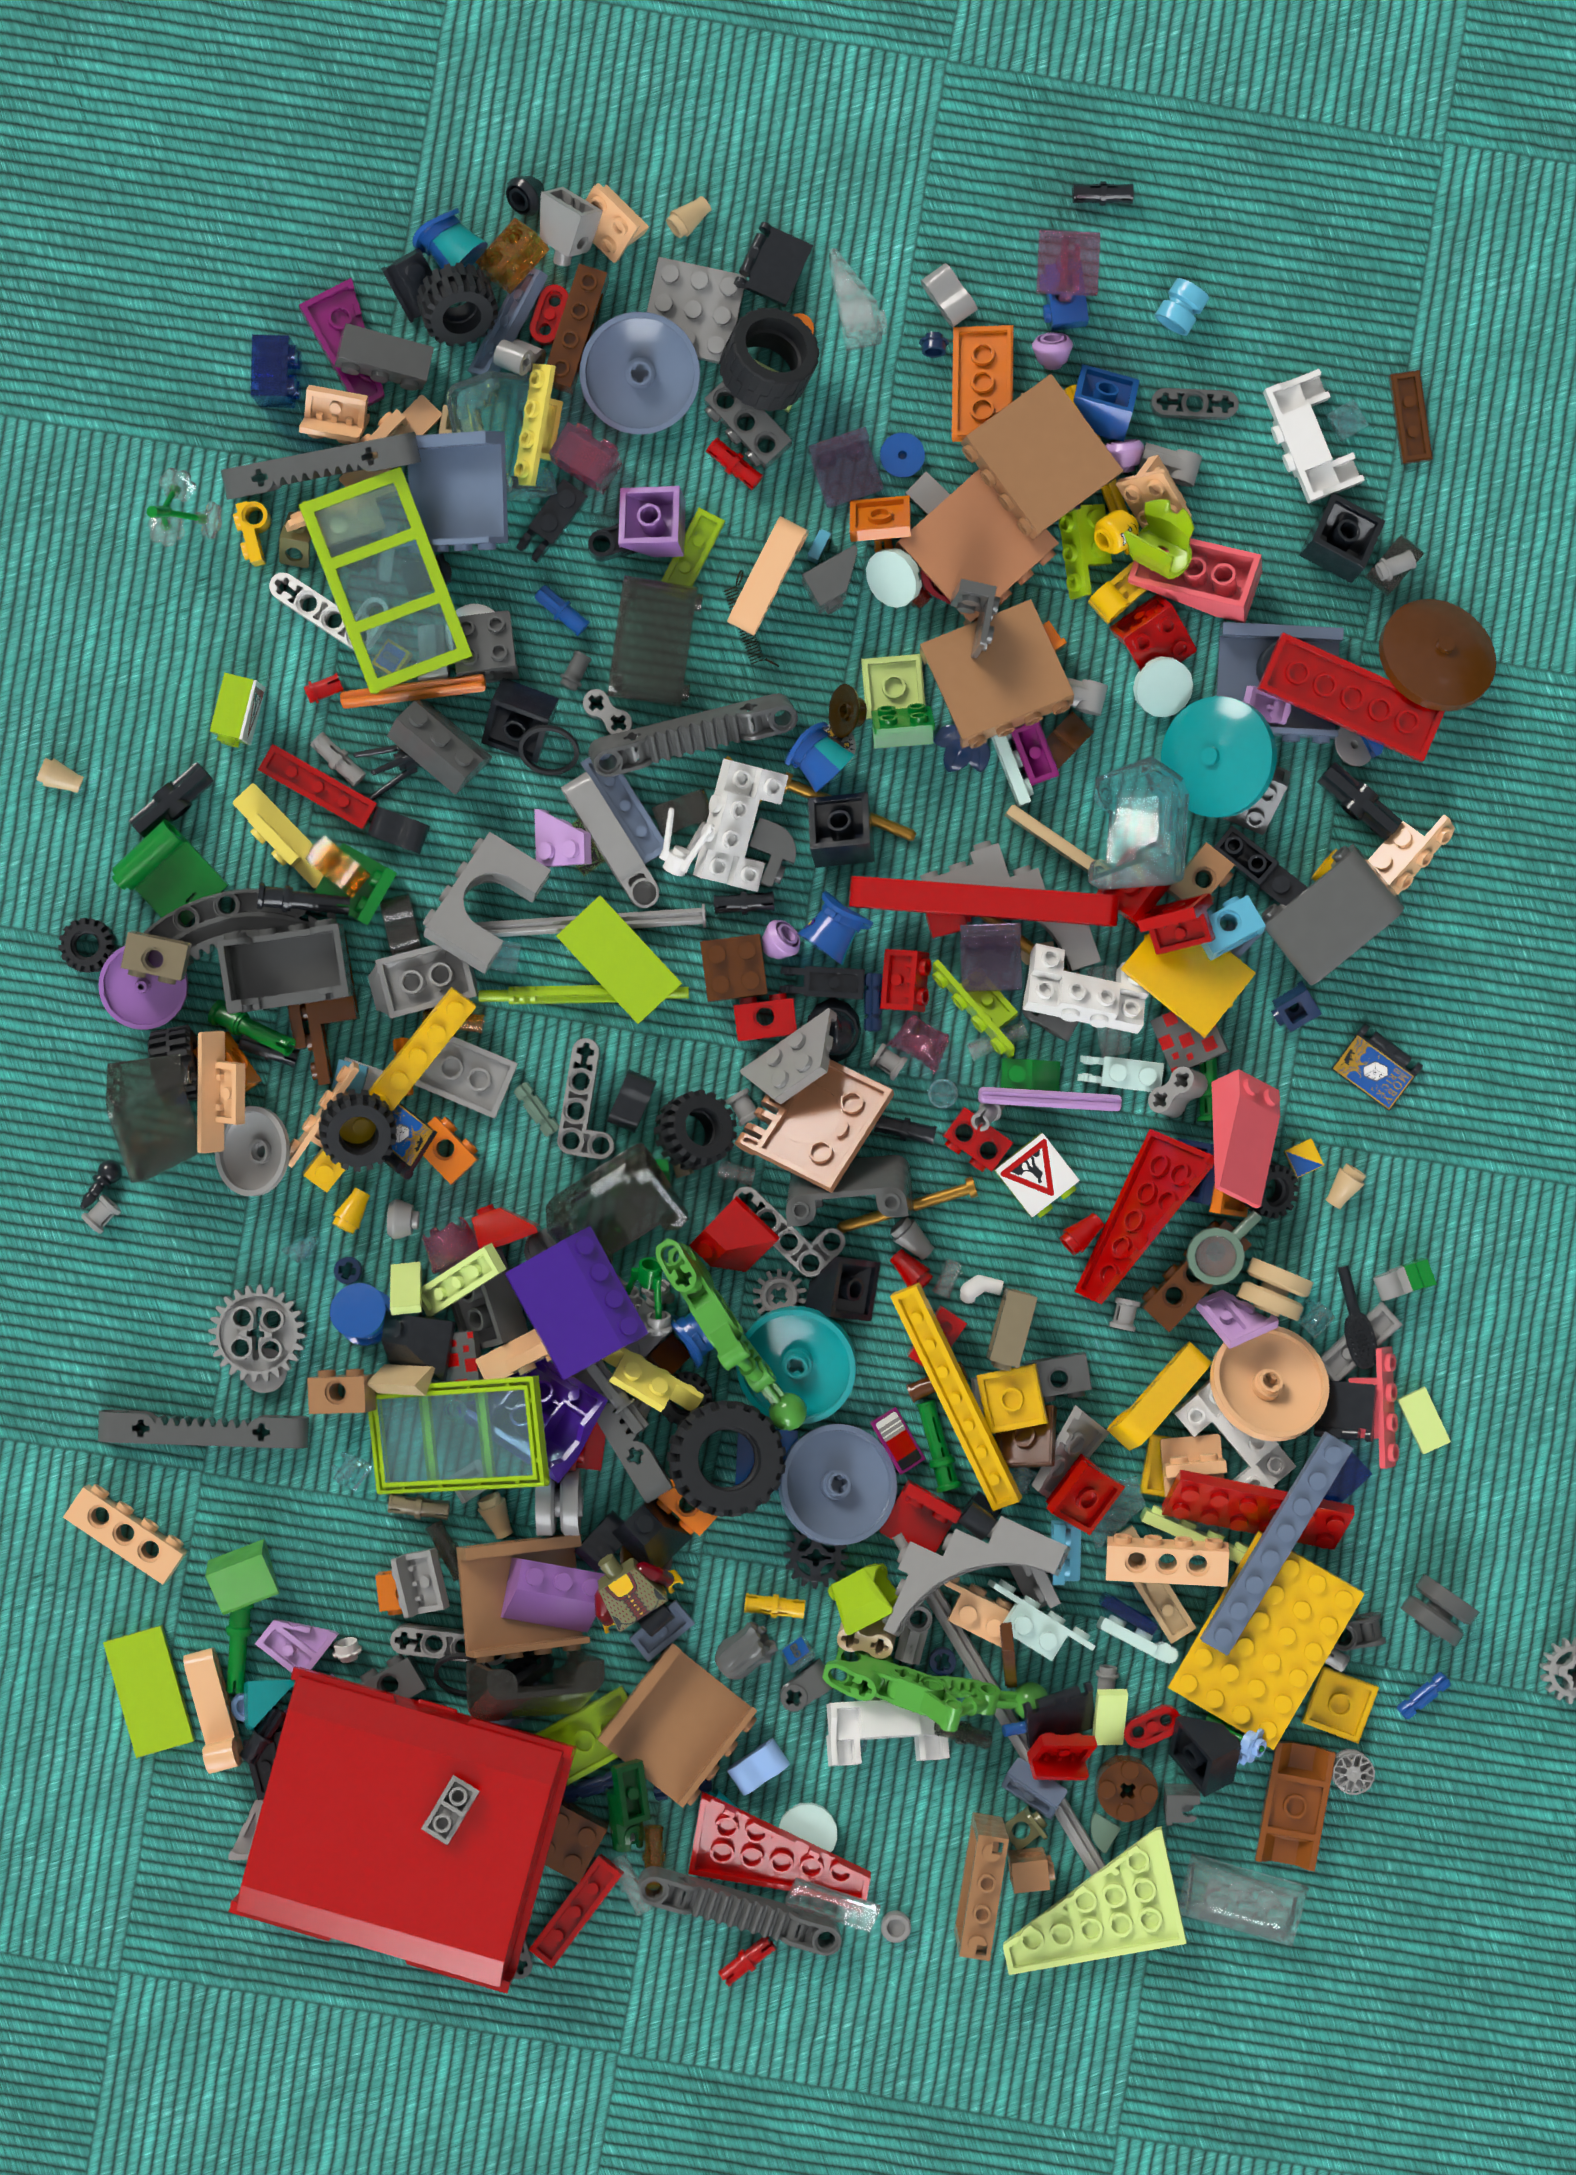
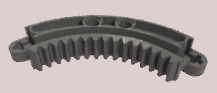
M243 888L212 894L183 905L159 919L143 933L192 943L188 961L189 966L194 963L193 957L198 960L204 956L203 951L207 954L213 952L214 946L217 948L216 941L224 940V934L246 932L247 937L259 936L258 930L276 928L277 933L289 932L288 926L306 923L307 929L315 927V921L318 918L311 914L308 915L309 921L302 918L308 910L291 908V912L287 911V913L282 912V909L263 907L262 910L257 909L259 888ZM224 896L233 898L236 903V908L232 913L225 912L221 907V900ZM184 910H189L195 915V923L191 927L181 922V914ZM327 913L329 919H337L336 914Z

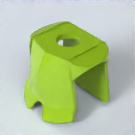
M1155 499L1148 501L1144 506V514L1148 525L1139 532V537L1127 530L1124 532L1129 547V554L1132 560L1167 579L1177 578L1184 573L1191 562L1192 549L1190 547V539L1195 529L1193 521L1185 508H1182L1179 513L1172 512L1169 500Z
M884 1563L867 1565L840 1581L831 1584L828 1588L829 1596L836 1601L843 1628L847 1635H852L877 1621H883L884 1617L893 1612L892 1607H894L898 1598L895 1595L896 1589L888 1579V1571Z

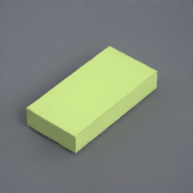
M421 1262L391 1265V1315L422 1312Z
M1422 1387L1397 1399L1422 1454H1426L1451 1442L1426 1387Z
M1097 1689L1092 1736H1095L1097 1745H1123L1128 1704L1127 1689Z

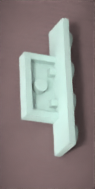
M991 1579L988 1581L987 1585L1015 1602L1003 1622H1012L1013 1637L1047 1659L1053 1661L1067 1636L1092 1651L1096 1647L1088 1641L1091 1635L1076 1626L1071 1631L1063 1626L1066 1620L1051 1610L1048 1615L1038 1610L1041 1606L1040 1603L1025 1595L1023 1600L1014 1595L1013 1593L1016 1588L1001 1579L998 1584Z

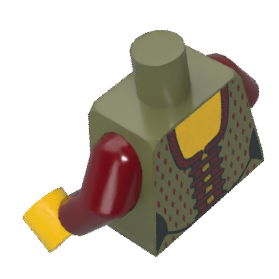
M609 1554L598 1563V1566L605 1575L598 1580V1590L594 1595L595 1615L602 1623L606 1634L610 1633L609 1627L612 1625H616L618 1631L621 1632L668 1601L664 1587L672 1594L675 1592L672 1586L676 1583L684 1584V1581L676 1570L666 1571L644 1561L638 1562L634 1558H630L620 1565L614 1555Z

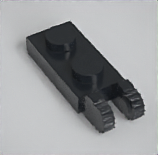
M563 478L530 523L529 529L520 539L516 548L522 552L529 546L536 534L540 536L544 541L535 549L531 558L538 563L551 545L554 546L584 505L588 496Z
M805 966V968L781 967L780 974L785 976L804 975V987L783 985L780 986L779 993L803 994V996L863 1000L865 969Z

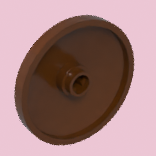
M1421 599L1409 602L1396 610L1382 629L1379 639V656L1382 667L1394 687L1406 698L1420 706L1438 711H1455L1466 708L1481 698L1494 679L1496 654L1488 633L1471 614L1452 603L1436 599Z

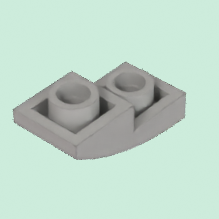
M453 1775L421 1829L448 1845L480 1791Z

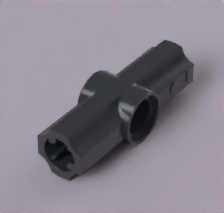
M196 762L174 782L170 781L161 787L153 795V800L130 819L129 822L145 838L163 820L170 822L180 818L190 809L192 802L215 781Z
M1336 762L1317 781L1318 784L1340 802L1341 808L1348 815L1359 822L1362 821L1384 841L1402 823L1399 817L1379 801V796L1369 786L1361 781H1356Z

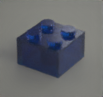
M252 334L251 396L259 407L295 408L296 399L301 397V383L297 381L296 369L301 370L302 355L289 335Z

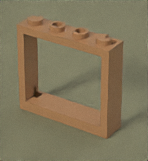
M972 1813L954 1927L960 1957L990 1961L1009 1843L1005 1824L1000 1816ZM999 1842L1003 1843L1002 1852H998Z

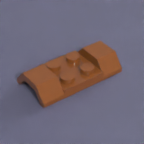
M1293 1741L1278 1742L1274 1749L1272 1766L1269 1771L1255 1861H1274L1291 1864L1315 1872L1336 1752L1319 1746Z

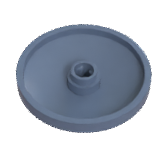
M629 312L608 320L590 337L581 357L580 383L588 405L604 423L625 433L650 434L672 426L689 410L699 388L700 364L691 340L678 325L654 313Z
M826 1425L805 1433L786 1453L783 1459V1465H786L785 1473L781 1474L779 1482H781L778 1488L779 1496L788 1519L803 1535L822 1544L842 1546L865 1540L884 1525L892 1512L896 1500L897 1478L894 1465L887 1451L871 1434L851 1425Z

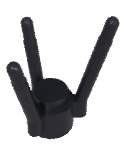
M397 745L368 749L353 754L355 758L397 752L393 754L395 760L371 770L372 775H377L397 766L400 771L404 770L370 795L368 798L372 801L409 775L418 772L416 767L421 766Z

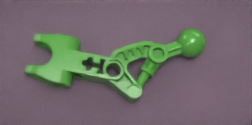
M669 1238L656 1246V1258L664 1274L675 1290L680 1291L687 1302L695 1320L709 1342L717 1350V1357L723 1367L729 1371L734 1366H739L740 1373L744 1375L750 1387L757 1394L761 1392L771 1404L769 1417L775 1426L781 1430L788 1431L799 1428L807 1416V1406L804 1400L795 1393H784L775 1382L777 1379L772 1369L744 1335L743 1328L722 1295L714 1287L711 1274L696 1252L690 1246ZM669 1246H674L673 1249L668 1251L669 1263H667L663 1257L664 1250ZM679 1253V1258L676 1261V1255Z
M840 1647L838 1648L836 1659L826 1663L822 1677L829 1686L847 1696L862 1701H869L874 1697L886 1700L898 1707L928 1716L939 1724L941 1729L947 1732H956L960 1718L965 1715L974 1716L979 1713L990 1716L996 1713L997 1708L1014 1709L1016 1714L1025 1719L1022 1704L1030 1702L1032 1709H1036L1035 1699L1048 1695L1046 1689L1035 1682L1023 1683L1015 1691H1001L994 1684L975 1679L931 1676L909 1667L894 1664L893 1658L890 1655L883 1659H877L865 1651H855L854 1653L857 1655L858 1661L848 1662L844 1657L845 1650ZM837 1668L846 1672L847 1678L843 1681L834 1679L831 1669ZM956 1698H965V1699L961 1702V1701L957 1700Z

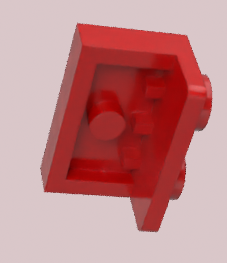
M1080 1733L1071 1735L1041 1734L1027 1752L1033 1778L1035 1780H1087L1089 1773L1086 1760L1097 1748L1095 1736L1082 1735Z

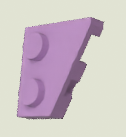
M534 809L536 861L546 867L592 864L590 833L581 828L573 827L571 823L564 819L552 816L547 810Z
M1224 1290L1200 1299L1196 1305V1309L1229 1349L1278 1328L1279 1319L1276 1316L1271 1315L1267 1318L1255 1312V1307L1252 1304L1240 1301L1234 1295Z
M274 1619L255 1645L292 1673L295 1666L311 1670L339 1633L329 1629Z

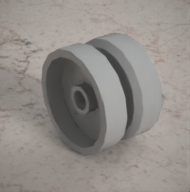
M576 1469V1471L568 1470L561 1479L560 1488H557V1482L550 1477L548 1486L536 1487L535 1521L537 1536H553L556 1532L557 1517H560L561 1531L564 1536H580L584 1496L581 1487V1471Z

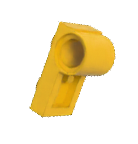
M245 501L235 504L237 513L233 514L237 531L243 532L245 542L240 543L244 559H250V563L254 567L264 565L266 561L259 533L265 532L270 527L271 515L259 502ZM256 510L262 511V521L258 524H250V514Z
M1134 561L1115 578L1102 585L1088 600V604L1107 625L1147 591L1128 583V577Z

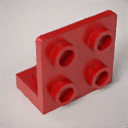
M1156 594L1109 627L1114 637L1126 646L1139 671L1152 659L1161 656L1171 657L1181 663L1197 651L1175 608L1159 594Z
M908 1479L894 1503L890 1516L879 1531L894 1540L893 1537L902 1533L908 1544L911 1541L936 1553L951 1525L957 1523L962 1512L959 1508Z

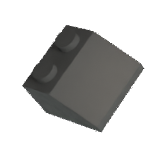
M856 545L802 574V584L819 614L826 611L829 615L843 607L842 603L846 600L857 560L858 549Z

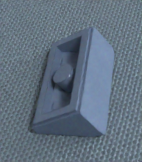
M1022 1758L1016 1759L1001 1784L1003 1788L1048 1819H1052L1067 1794V1789L1054 1780H1035L1032 1776L1030 1764Z

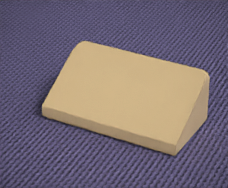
M384 1364L369 1379L367 1385L377 1393L426 1396L435 1368L433 1366Z

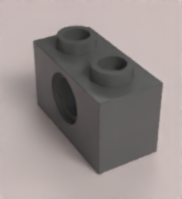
M1084 1352L1024 1361L1025 1365L1037 1364L1044 1403L1055 1401V1395L1067 1394L1068 1398L1085 1396L1086 1390H1092L1087 1357ZM1057 1370H1062L1066 1373V1382L1061 1386H1054L1050 1381L1052 1373Z
M397 1654L387 1660V1667L377 1672L376 1668L367 1671L360 1676L361 1682H359L361 1685L411 1698L425 1690L429 1685L412 1655L403 1657L402 1654ZM387 1676L396 1678L398 1688L396 1690L387 1689L384 1686L383 1679Z

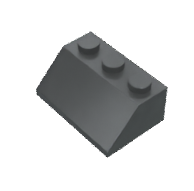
M426 699L415 700L396 718L387 735L390 740L455 795L493 758Z
M502 1248L496 1251L506 1270L451 1305L459 1332L478 1330L480 1350L506 1343L529 1332L518 1297L505 1275L509 1269ZM459 1262L440 1267V1274L452 1268Z

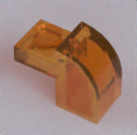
M325 835L320 841L312 845L309 854L305 858L313 868L348 896H351V898H353L371 875Z

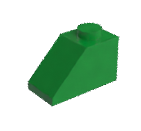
M1000 1058L999 1088L1059 1091L1060 1061Z

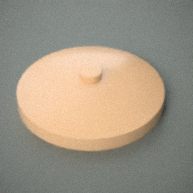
M1278 1326L1274 1330L1231 1349L1223 1343L1212 1361L1210 1384L1217 1406L1231 1424L1254 1438L1265 1441H1286L1301 1436L1320 1419L1327 1406L1329 1379L1324 1363L1316 1350L1304 1338L1289 1329Z

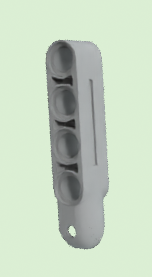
M585 772L560 787L585 830L591 834L592 841L631 902L639 908L653 906L659 898L658 885L589 774Z

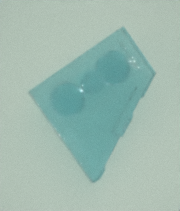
M1137 1475L1119 1480L1125 1486V1489L1091 1533L1096 1549L1101 1548L1105 1544L1107 1536H1113L1146 1506Z

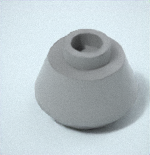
M394 1199L389 1203L387 1234L393 1240L412 1235L413 1229H419L420 1212L414 1210V1205L400 1199Z

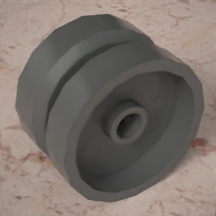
M1423 1574L1416 1584L1417 1591L1429 1599L1427 1604L1415 1596H1408L1400 1608L1416 1619L1415 1623L1437 1638L1440 1636L1456 1647L1464 1636V1632L1460 1627L1451 1622L1453 1616L1464 1624L1471 1625L1480 1612L1438 1582Z

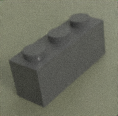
M346 323L341 333L334 367L341 368L342 372L350 375H358L360 373L371 376L370 378L376 382L387 383L390 381L400 384L401 388L409 391L422 390L427 382L434 347Z

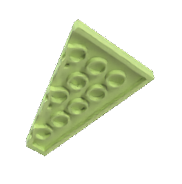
M1162 1826L1154 1828L1003 1942L1009 1975L1187 1944Z

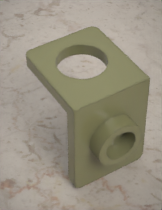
M289 512L279 537V562L281 564L308 568L310 564L311 536L307 526L287 532L285 525L291 519L290 515L295 513ZM288 548H296L302 552L303 557L299 559L292 558L287 554L286 550Z
M1028 1806L1004 1823L1009 1840L1017 1850L1023 1849L1040 1835L1044 1840L1048 1838L1045 1830L1048 1824L1038 1811L1032 1813ZM1017 1822H1025L1029 1825L1030 1833L1027 1837L1019 1839L1013 1835L1012 1829Z

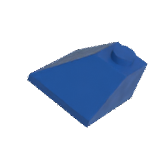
M1082 364L1073 402L1097 435H1101L1109 440L1124 442L1140 380Z

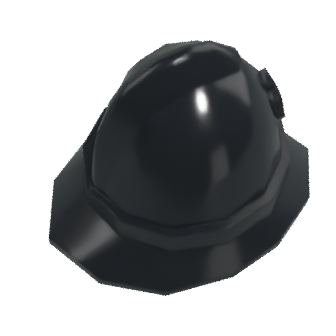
M829 998L815 1006L808 1016L807 1023L828 1008L837 1014V1020L831 1022L829 1035L833 1037L832 1049L829 1052V1058L838 1063L849 1057L858 1045L861 1027L859 1015L849 1003L836 998Z

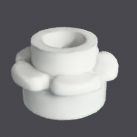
M355 1637L340 1639L334 1643L335 1651L333 1652V1657L340 1659L342 1663L352 1662L358 1658L362 1647L358 1644Z

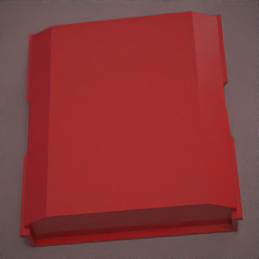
M295 1666L291 1675V1679L295 1680L242 1883L239 1893L231 1901L229 1912L325 1941L333 1938L404 1959L407 1965L507 1994L516 1975L577 1746L459 1713L457 1709L423 1699L417 1701ZM455 1775L480 1792L451 1841L446 1845L421 1828L452 1776Z

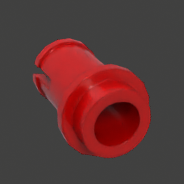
M337 673L314 683L309 681V685L304 686L310 704L313 702L319 704V700L344 691Z

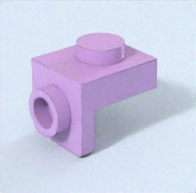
M1247 686L1243 701L1256 708L1269 724L1285 725L1291 713V704L1258 690L1256 686Z

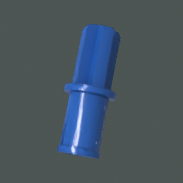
M542 586L535 594V599L554 615L553 619L555 621L559 619L576 636H579L589 625L590 622L570 606V601L565 602L548 586Z

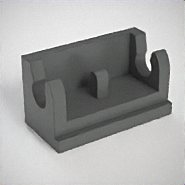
M1164 1783L1163 1813L1166 1825L1172 1826V1823L1194 1822L1197 1819L1195 1815L1187 1816L1182 1812L1191 1811L1194 1805L1200 1804V1793L1194 1784Z

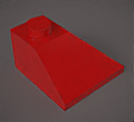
M736 1196L689 1246L711 1267L746 1272L780 1237Z
M493 1204L477 1209L478 1216L471 1218L479 1249L490 1243L497 1248L542 1230L540 1224L506 1208L500 1207L495 1209Z

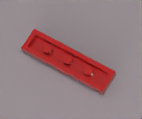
M274 744L271 745L258 768L260 772L364 830L378 805L376 802Z
M600 1854L528 1950L552 1969L625 1872L603 1854Z

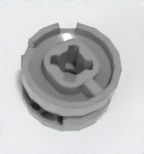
M1345 1749L1338 1752L1335 1756L1332 1781L1341 1791L1349 1795H1358L1366 1792L1371 1787L1375 1778L1373 1764L1362 1752L1356 1749Z

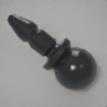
M106 1160L100 1164L98 1174L92 1177L95 1183L92 1184L88 1192L83 1196L80 1205L82 1209L93 1204L96 1197L103 1191V1188L109 1190L111 1184L120 1179L122 1169L119 1163L114 1160Z

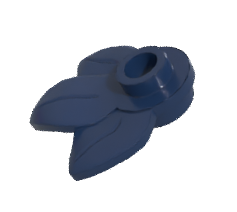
M949 724L939 729L933 742L940 747L946 748L943 761L948 772L958 771L967 766L968 763L977 771H984L990 759V747L987 743L977 748H970L968 746L962 749L960 746V735L955 725Z

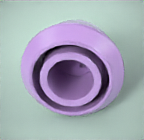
M1055 332L1041 334L1032 343V349L1038 363L1044 365V368L1048 370L1060 369L1068 361L1073 347V342L1067 335Z
M1125 439L1124 442L1119 440L1106 444V448L1123 469L1122 473L1135 471V465L1140 464L1144 444L1139 439Z
M773 920L768 924L761 940L764 953L775 959L796 955L800 949V937L797 935V931L789 923L782 920Z

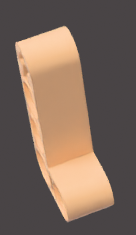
M779 517L729 615L728 623L753 636L756 634L795 556L800 552L809 534V530L784 517Z
M209 1648L184 1655V1668L206 1744L202 1749L206 1770L209 1774L238 1767L244 1761L239 1755L243 1745L235 1717L231 1712V1701L228 1692H226V1683L215 1648Z

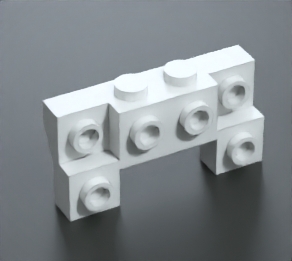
M1320 369L1276 384L1263 391L1274 419V427H1271L1273 438L1276 444L1281 443L1285 455H1282L1284 465L1288 472L1292 471L1294 477L1298 478L1307 503L1332 493H1339L1364 481L1363 475L1359 476L1353 461L1355 459L1354 453L1332 461L1333 458L1312 409V406L1325 402L1330 398L1329 392H1325L1320 380Z
M723 758L715 792L709 801L707 823L703 826L701 835L709 824L713 823L715 827L698 853L693 872L694 876L758 892L765 863L745 857L760 800L781 805L788 775Z
M1035 944L1030 953L1029 974L1024 994L1023 1010L1060 1017L1068 1022H1084L1096 1028L1107 1027L1135 1034L1139 1033L1144 1025L1145 999L1148 997L1149 992L1120 970L1125 962H1122L1118 967L1116 982L1063 971L1065 949Z
M1210 1379L1173 1412L1193 1437L1211 1422L1248 1465L1244 1471L1233 1479L1234 1481L1274 1489L1276 1483L1297 1467L1276 1441H1265L1249 1436L1227 1420L1215 1402Z
M877 1697L869 1701L826 1704L829 1733L826 1736L828 1767L861 1764L860 1740L914 1737L916 1761L950 1758L948 1732L941 1729L939 1724L928 1716L898 1707Z

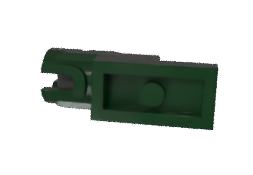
M634 1759L611 1766L614 1788L606 1790L613 1850L617 1852L632 1851L631 1844H636V1847L639 1849L642 1848L645 1836L643 1822L651 1819L643 1761Z

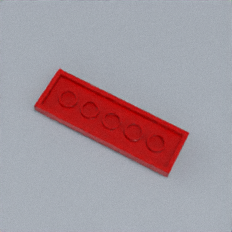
M1284 632L1279 636L1257 687L1262 692L1419 762L1425 760L1445 711L1428 709L1414 703L1400 693L1390 680Z
M1180 1470L1162 1504V1515L1229 1528L1235 1531L1256 1534L1258 1531L1264 1533L1288 1492ZM1323 1499L1297 1543L1335 1550L1355 1515L1354 1505Z

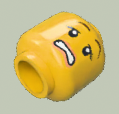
M1124 510L1111 512L1096 522L1094 529L1096 545L1102 551L1109 554H1119L1129 548L1124 536L1126 530L1139 537L1138 522L1133 515Z

